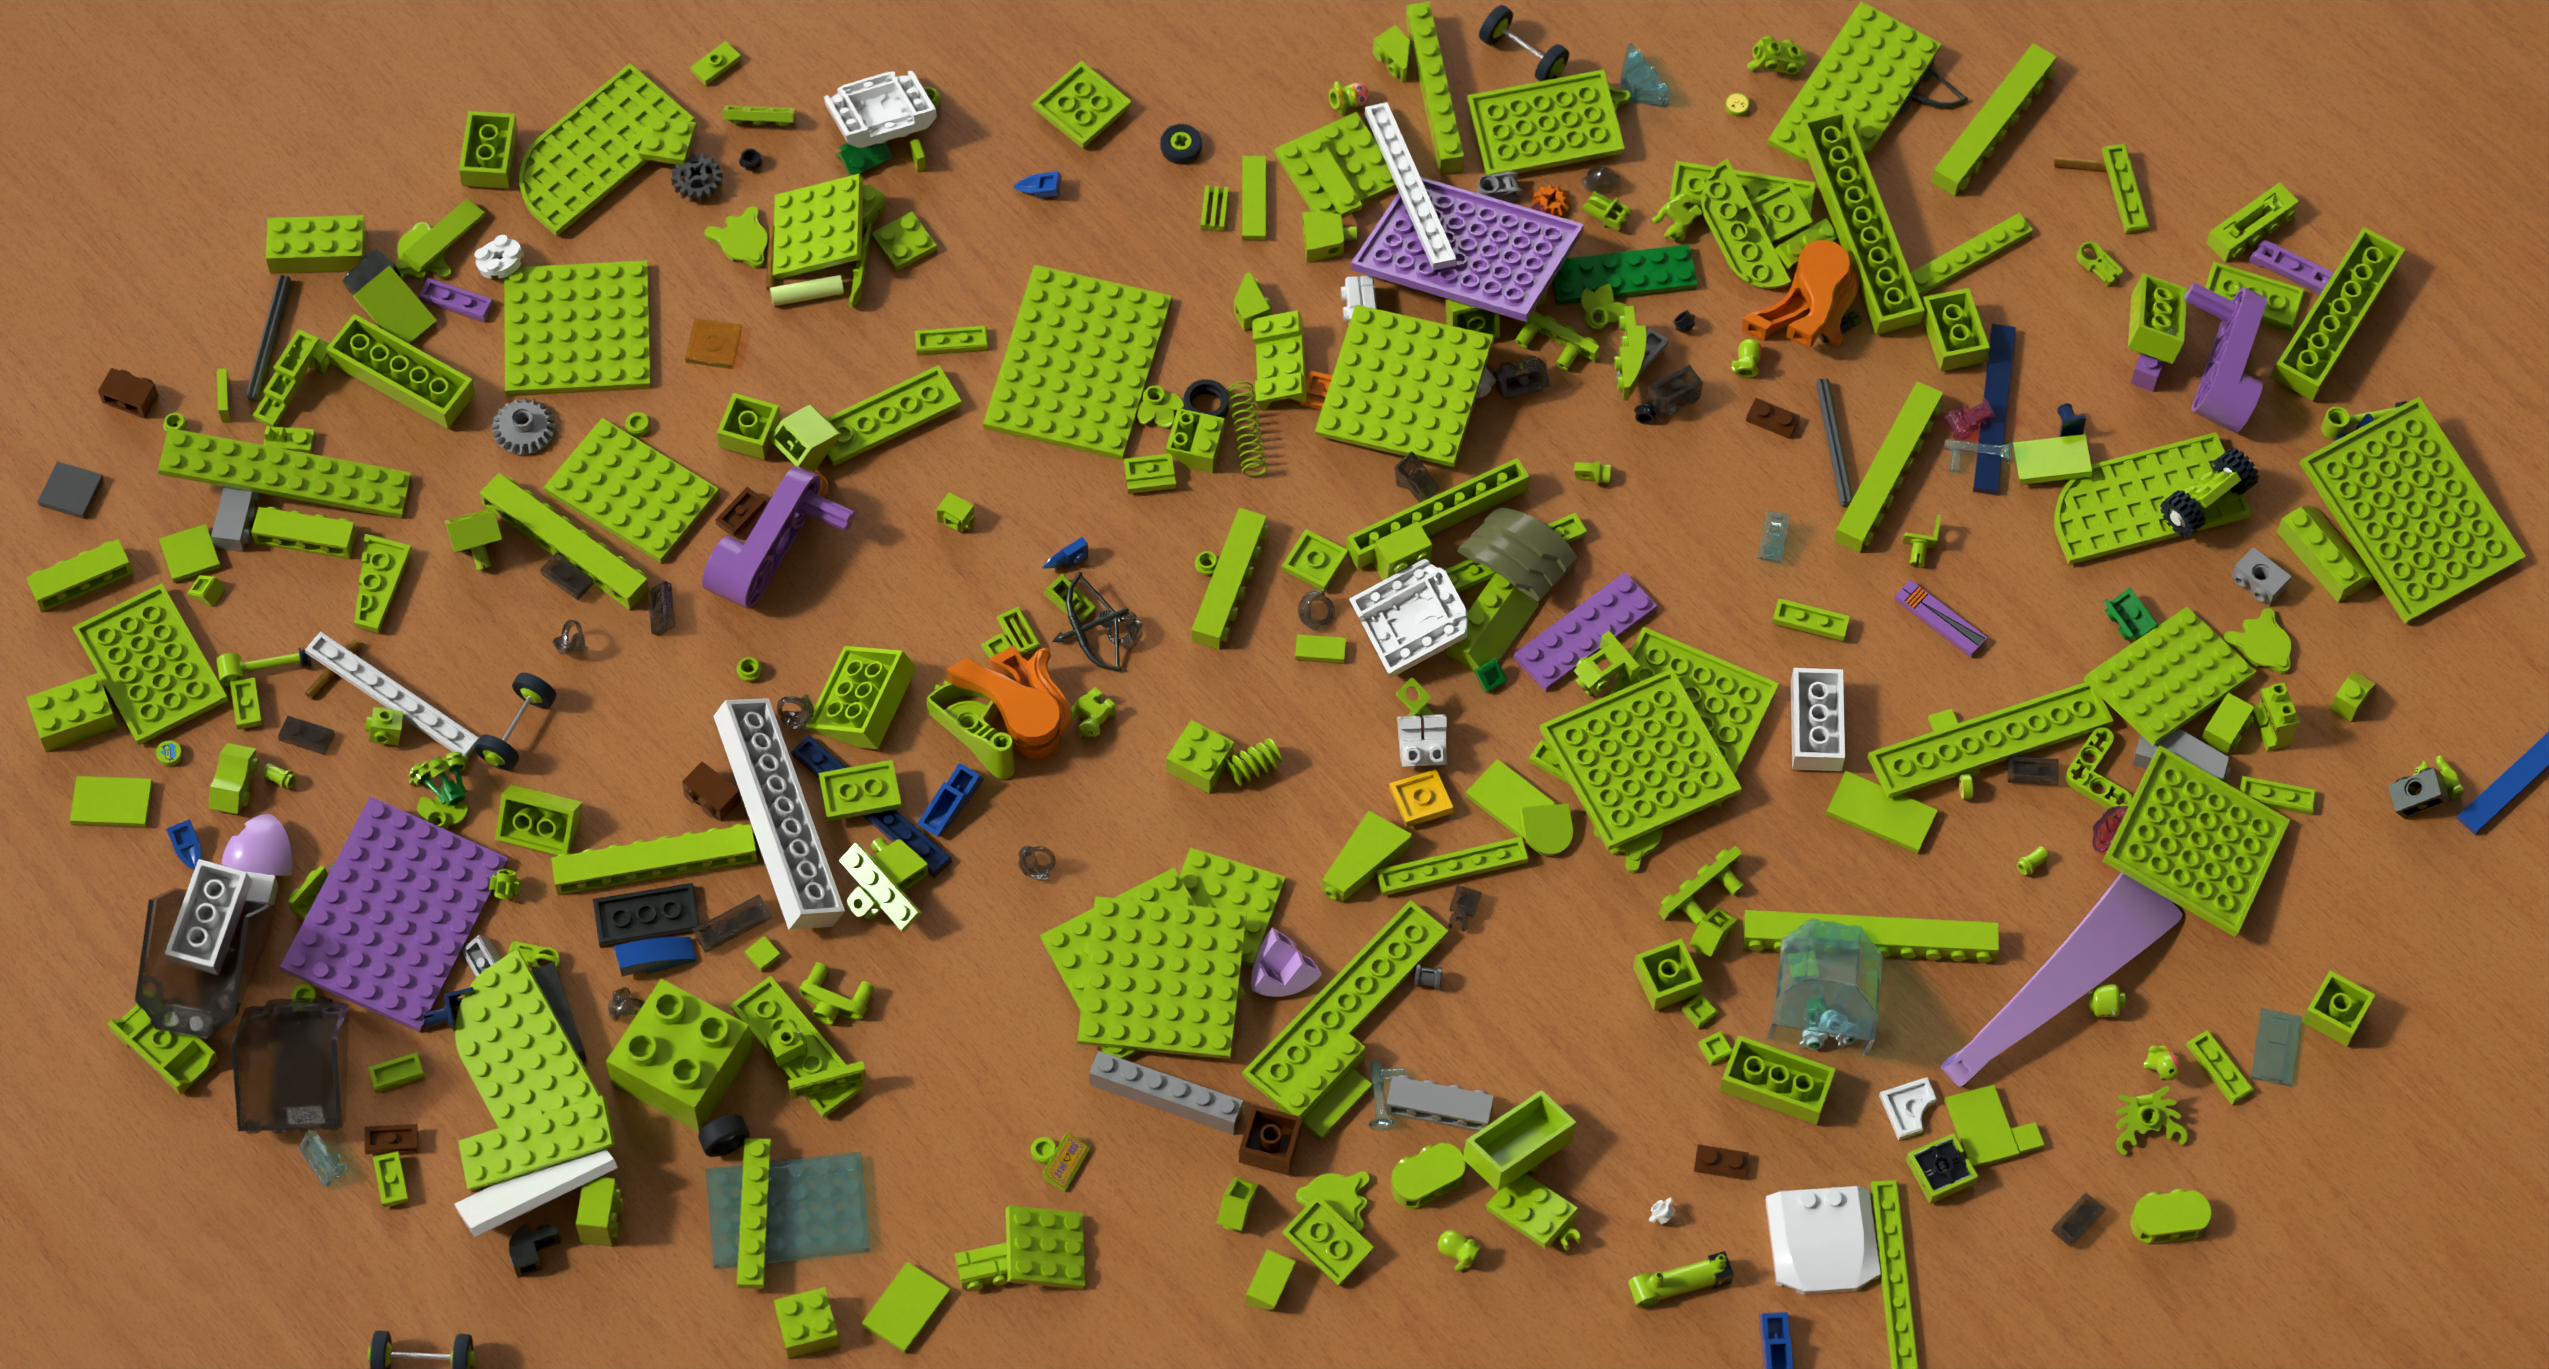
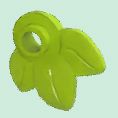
M1610 284L1599 287L1595 293L1586 288L1581 295V306L1586 312V323L1593 329H1601L1608 322H1617L1619 316H1623L1626 304L1613 302V292ZM1594 313L1599 315L1598 322L1593 319Z
M1156 385L1150 386L1144 391L1143 402L1138 406V420L1142 425L1153 420L1155 424L1162 428H1170L1174 422L1173 411H1177L1178 408H1184V404L1178 395L1166 393L1161 387ZM1152 397H1157V398H1159V399H1158V400H1152L1151 398H1152Z
M438 796L433 801L429 798L421 797L417 810L425 821L432 824L440 821L441 824L436 826L447 830L449 826L459 824L465 818L468 812V805L457 804L448 806L446 803L442 804Z

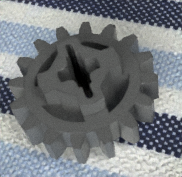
M693 153L691 159L687 158L684 166L676 164V169L671 170V182L675 193L680 192L682 199L689 196V202H692L694 198H698V201L702 202V197L704 196L707 199H711L710 193L717 194L718 187H722V170H720L718 162H713V157H709L706 160L704 154L696 158V155Z

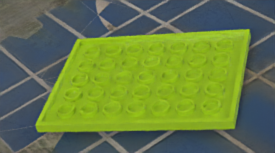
M1034 265L986 412L983 429L1123 460L1137 416V409L1143 397L1172 302V295Z
M2420 397L2308 455L2299 462L2404 624L2526 557Z

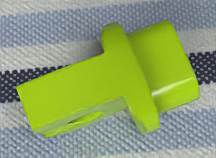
M1598 460L1594 463L1575 462L1574 473L1577 479L1584 481L1595 480V485H1598L1599 482L1610 483L1611 465L1600 464Z

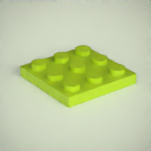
M1080 61L1032 103V107L1083 149L1132 107V101L1084 62Z
M1009 1205L1006 1208L1008 1282L1083 1289L1085 1286L1083 1213Z

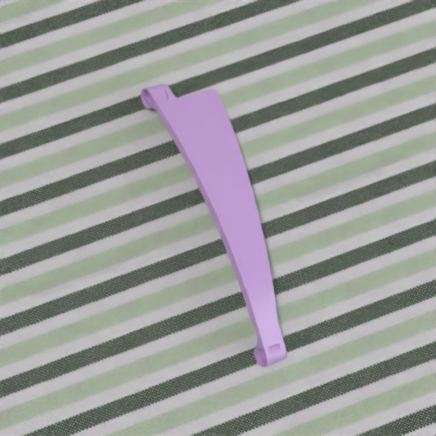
M2121 873L2048 961L1968 1045L1950 1056L1942 1064V1071L1955 1085L1963 1086L1988 1061L2064 1010L2155 942L2182 918V912L2169 899Z

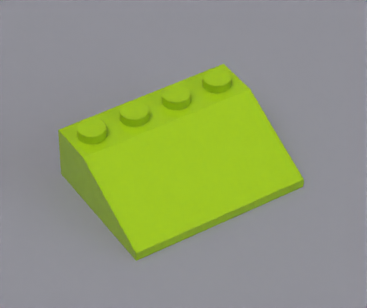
M844 646L805 728L858 748L878 749L917 667L901 650Z

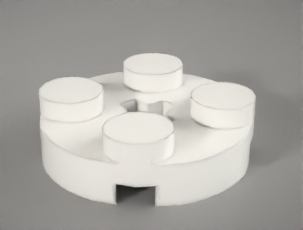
M499 235L494 241L475 252L476 265L481 275L486 278L492 279L491 276L496 275L499 278H504L514 273L522 264L520 259L524 258V253L517 241L508 239L506 235Z

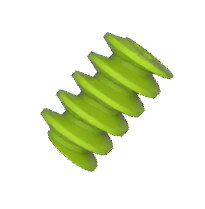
M1268 738L1264 744L1261 742L1257 743L1256 749L1251 746L1247 748V753L1242 750L1238 753V757L1236 755L1230 756L1229 761L1226 760V765L1231 777L1241 786L1242 777L1248 782L1251 781L1250 773H1253L1258 778L1260 777L1259 769H1262L1267 774L1269 764L1274 770L1277 769L1276 761L1282 762V757L1274 741Z

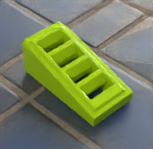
M1062 573L1045 589L1043 594L1068 615L1066 602L1062 598L1067 594V590L1072 582ZM1062 586L1064 590L1058 595L1056 591ZM1075 586L1073 601L1075 599L1080 601L1074 606L1075 613L1083 605L1087 607L1080 615L1077 614L1082 623L1097 607Z

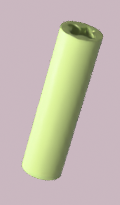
M841 275L771 287L770 293L774 307L844 294Z

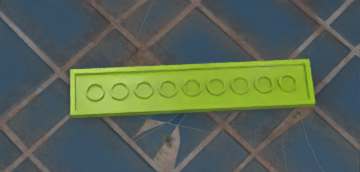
M172 428L167 430L158 468V475L402 519L411 472Z
M2084 682L1869 752L1868 759L1887 798H1891L2093 732L2099 727L2111 726L2114 720L2103 699Z
M1410 900L1242 1072V1077L1278 1106V1101L1346 1031L1351 1035L1415 970L1417 964H1420L1447 937L1449 930Z

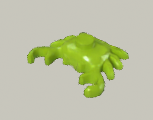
M2165 1086L2155 1093L2137 1097L2123 1094L2118 1095L2120 1100L2129 1103V1105L2123 1106L2116 1111L2118 1115L2126 1113L2119 1120L2116 1128L2119 1130L2127 1123V1128L2116 1140V1149L2120 1154H2127V1151L2122 1147L2124 1141L2128 1140L2131 1145H2137L2134 1136L2136 1130L2141 1134H2145L2147 1130L2160 1131L2163 1125L2166 1127L2167 1139H2171L2174 1132H2179L2181 1138L2178 1142L2180 1145L2185 1144L2188 1137L2186 1129L2169 1118L2171 1115L2176 1119H2180L2181 1115L2175 1110L2166 1107L2168 1105H2175L2176 1101L2160 1098L2169 1091V1086Z

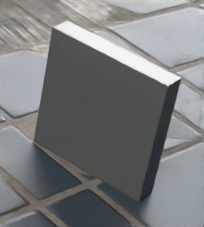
M57 461L37 502L39 506L84 519L104 478L102 474Z

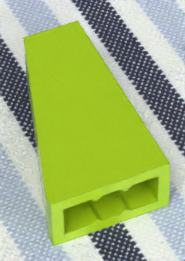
M1368 811L1322 879V891L1332 900L1346 901L1376 876V870L1386 868L1409 849L1412 834Z

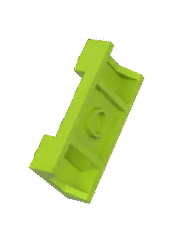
M1299 311L1252 319L1253 340L1256 344L1257 360L1255 396L1261 411L1266 410L1271 402L1289 398L1302 403L1307 402L1304 323Z
M146 989L141 992L136 1006L121 1019L110 1020L107 1023L110 1031L162 1076V1079L179 1095H182L218 1062L216 1053Z

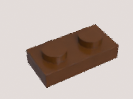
M1755 398L1746 416L1747 422L1788 439L1791 438L1800 419V415Z
M746 487L715 519V523L732 537H735L766 505V500Z
M417 1124L365 1126L366 1154H384L397 1151L399 1153L418 1152Z
M1698 1144L1694 1172L1745 1180L1749 1152Z

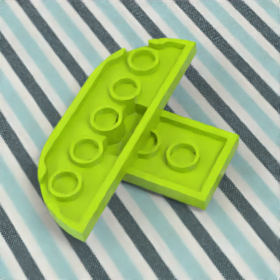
M1728 158L1725 159L1707 177L1702 191L1701 204L1706 223L1727 264L1738 278L1754 287L1776 289L1790 285L1791 280L1772 244L1813 224L1809 213L1792 181L1749 201Z

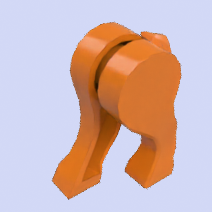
M1817 240L1807 244L1800 253L1797 270L1788 294L1777 304L1744 316L1741 331L1764 341L1773 332L1788 326L1786 337L1808 348L1813 346L1817 337L1822 333L1832 345L1839 346L1844 340L1840 330L1841 319L1855 299L1859 288L1858 274L1850 265L1849 255L1845 249L1836 242L1828 240Z
M1011 646L990 658L991 670L980 666L970 657L947 668V681L960 688L982 693L997 705L1006 724L1007 734L1012 738L1013 750L1019 756L1027 759H1041L1049 756L1057 749L1061 736L1072 723L1070 704L1049 675L1047 665L1051 653L1047 648L1039 649L1027 661L1021 656L1018 649Z

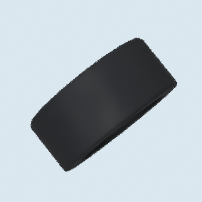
M1202 379L1193 382L1187 387L1184 393V409L1226 418L1229 412V395L1226 388L1219 382L1211 379ZM1201 394H1212L1220 399V407L1216 411L1203 413L1197 411L1192 406V400Z
M738 1114L717 1118L705 1125L698 1133L699 1142L705 1155L709 1157L729 1154L742 1147L745 1138H750V1132L743 1117Z

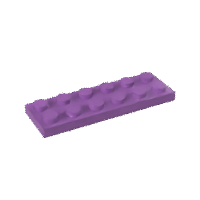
M1624 572L1515 652L1513 658L1546 692L1571 674L1577 668L1576 664L1582 658H1589L1601 650L1599 646L1603 634L1610 631L1618 639L1655 612L1657 605Z

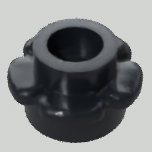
M746 149L741 154L739 164L747 171H754L762 165L761 155L755 149Z
M1689 311L1680 313L1673 321L1676 326L1675 329L1683 332L1691 330L1695 325V315L1690 314Z
M1642 403L1636 406L1634 410L1636 412L1635 419L1641 424H1652L1655 416H1658L1657 409L1650 403Z

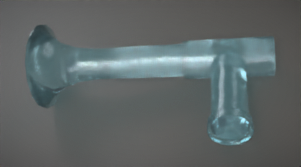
M1945 439L1944 450L1952 451L1948 471L1953 473L1959 472L1961 452L1999 455L2006 458L2010 464L2013 439L2006 445H1987Z
M1373 1060L1370 1065L1376 1115L1375 1119L1370 1121L1369 1128L1376 1131H1385L1393 1128L1396 1123L1386 1113L1383 1078L1398 1077L1400 1075L1406 1076L1405 1067L1382 1069V1062L1380 1060Z

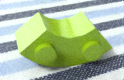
M227 743L219 753L217 771L210 785L209 809L238 814L242 806H247L250 797L248 790L253 773L257 772L259 766V759L256 758V748Z

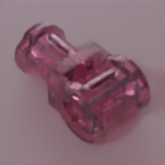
M1984 398L1982 403L1971 409L1966 405L1961 409L1949 412L1944 417V422L1953 431L1954 440L1960 441L1980 429L1979 423L1990 417L1993 419L1996 416L1988 401Z

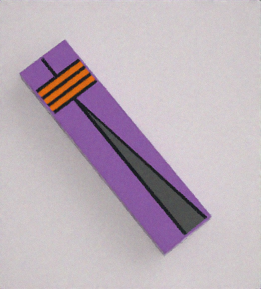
M1912 580L1895 595L1894 600L1969 657H1972L1986 642V636Z

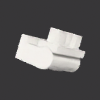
M1445 714L1422 715L1423 740H1421V718L1419 715L1397 716L1402 767L1447 764V717Z

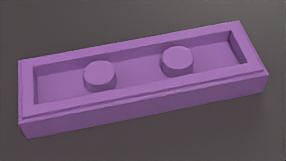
M427 278L418 296V299L423 303L484 323L494 305V300L430 278Z

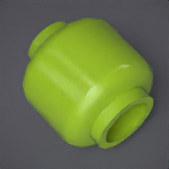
M2116 984L2097 985L2093 988V991H2089V1011H2093L2096 1017H2116L2120 1014V1008H2125V992L2120 993L2119 987Z

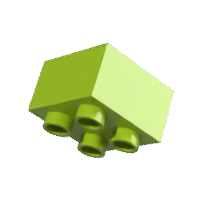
M660 979L606 1060L611 1084L615 1088L700 1132L753 1051L750 1028L745 1022Z

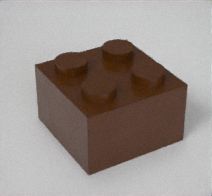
M1252 1105L1239 1149V1163L1289 1175L1302 1131L1303 1117Z

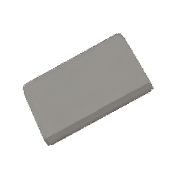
M478 935L461 950L476 978L485 969L501 959L493 943L486 936Z

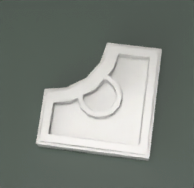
M1928 1077L1882 1091L1879 1094L1898 1141L1922 1133V1115L1929 1106L1937 1102Z

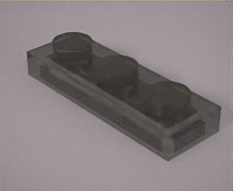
M758 894L692 929L703 951L707 953L772 918V915Z

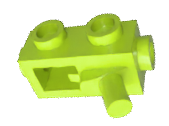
M1765 36L1752 48L1755 60L1748 63L1747 67L1751 72L1761 68L1768 71L1796 75L1806 64L1807 54L1802 52L1801 45L1794 44L1793 40L1788 39L1781 42L1775 41L1772 36Z

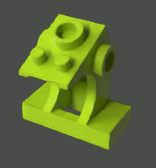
M1610 631L1601 636L1600 651L1589 658H1582L1576 664L1577 668L1574 672L1579 677L1575 681L1588 696L1594 694L1598 697L1599 692L1608 686V679L1615 674H1623L1629 682L1638 678L1640 665ZM1608 659L1612 665L1601 671L1597 664Z

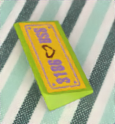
M1066 1132L1043 1172V1180L1066 1191L1090 1151V1147L1073 1134Z

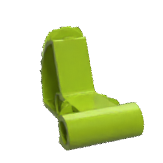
M946 680L942 687L936 684L935 691L927 697L929 715L964 743L995 777L999 779L1012 777L1015 772L1012 738L1007 733H998L997 729L992 728L990 725L999 711L997 705L992 700L988 705L978 701H961L943 710L939 706L954 698L964 696L989 698L982 693L948 683Z

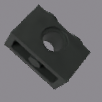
M2435 768L2422 769L2419 771V774L2411 777H2401L2395 783L2388 785L2395 812L2404 819L2450 802L2444 776ZM2422 787L2421 792L2415 795L2416 791Z

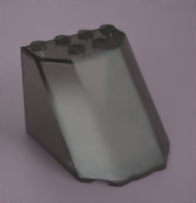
M173 888L149 899L135 1001L149 1016L150 1022L156 1030L172 1031V1033L208 1038L236 1018L271 929L274 905L250 900L245 901L220 974L216 975L172 963L165 955L187 892L186 889Z
M317 997L273 999L266 1001V1005L245 1008L231 1042L238 1131L256 1134L265 1130H271L273 1133H283L287 1130L295 1129L299 1132H309L313 1129L336 1131L339 1128H343L346 1119L349 1005L345 1003L334 1004L330 998Z

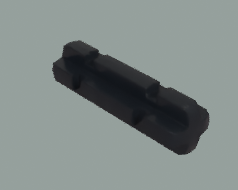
M1857 311L1847 314L1848 317H1842L1840 324L1841 333L1850 330V326L1855 327L1861 323V316ZM1823 333L1818 336L1823 343L1829 341Z

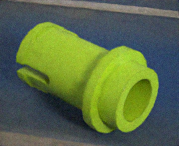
M268 763L262 772L263 778L278 783L283 789L292 788L296 781V775L293 774V771H285L271 763Z
M2039 846L2028 856L2019 858L2017 868L2023 875H2031L2034 873L2035 868L2049 860V854L2046 849Z

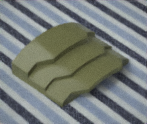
M1496 508L1457 550V552L1473 562L1480 563L1494 570L1515 587H1519L1518 590L1537 602L1574 569L1578 559L1569 544L1549 526L1528 514L1508 508Z

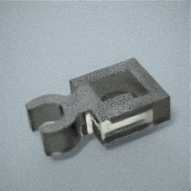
M1457 885L1450 905V911L1455 913L1449 918V928L1453 927L1455 921H1461L1463 923L1462 931H1466L1468 927L1467 916L1474 918L1481 897L1480 891Z

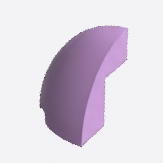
M264 814L252 818L245 823L246 828L238 836H232L222 857V865L252 873L279 876L292 875L293 862L290 842L284 827L273 815Z
M1271 928L1255 958L1251 973V988L1253 992L1265 996H1288L1308 988L1319 979L1322 973L1310 956H1306L1296 949L1297 944L1278 930Z

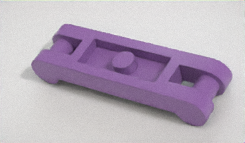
M2260 240L2256 246L2257 251L2253 252L2249 258L2252 264L2263 266L2313 290L2319 296L2334 272L2267 240Z

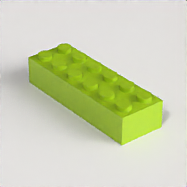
M353 314L326 348L330 364L446 429H449L476 394L473 379L356 314Z

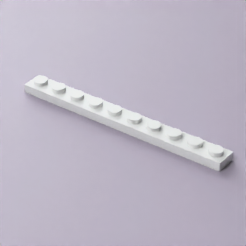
M1388 103L1365 107L1366 118L1432 269L1437 270L1456 266L1454 252Z

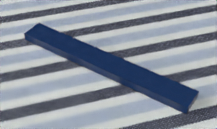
M1992 324L1973 492L1997 495L2016 330V327L1998 324Z
M809 735L791 751L792 756L818 778L819 773L847 768ZM897 810L862 815L892 842L900 839L928 864V873L933 878L952 862V858Z

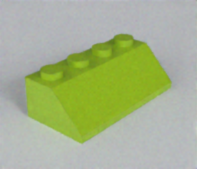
M2300 506L2281 519L2277 530L2279 536L2338 603L2375 580L2362 559L2315 506Z
M1496 572L1468 611L1467 638L1446 648V655L1473 671L1493 658L1500 662L1539 607V603L1518 590L1519 587H1515Z

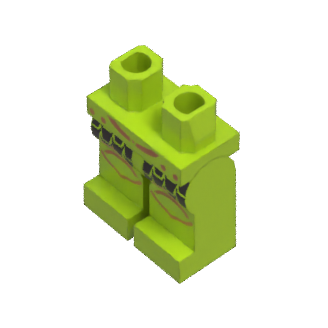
M2278 683L2261 689V701L2259 705L2254 706L2252 712L2267 752L2290 746L2296 726L2300 724L2285 683Z

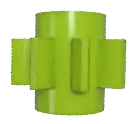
M500 869L497 875H492L489 889L495 890V897L512 899L514 894H519L522 879H516L517 873L515 871Z

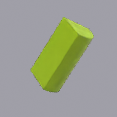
M1267 1249L1246 1293L1245 1303L1259 1309H1274L1296 1261Z

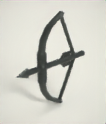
M1934 58L1899 110V114L1909 109L1908 105L1913 99L1920 102V104L1935 108H1952L1967 102L1968 97L1961 95L1931 68L1935 61ZM1933 74L1960 99L1954 102H1939L1929 99L1927 96L1925 97V95L1919 94L1916 91L1922 81H1929Z
M1079 572L1068 588L1066 597L1068 619L1073 630L1064 634L1060 632L1052 642L1065 643V639L1077 636L1076 639H1078L1080 648L1095 665L1108 670L1121 671L1118 617L1127 614L1129 609L1123 608L1115 611L1082 576V572ZM1079 579L1108 609L1100 612L1097 620L1083 626L1073 606V592ZM1098 625L1104 628L1114 625L1116 666L1105 664L1094 655L1089 647L1084 631Z

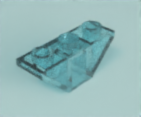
M1632 43L1629 44L1621 71L1620 86L1631 93V100L1634 102L1666 108L1669 106L1670 88L1666 83H1662L1655 68L1649 66L1642 51L1637 50Z

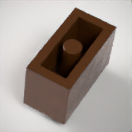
M114 368L110 369L98 390L102 403L144 419L158 398L156 386L150 379L138 378L126 370L119 371Z
M703 761L682 781L683 795L691 803H698L702 806L705 814L711 818L716 817L719 821H722L741 802L739 789Z

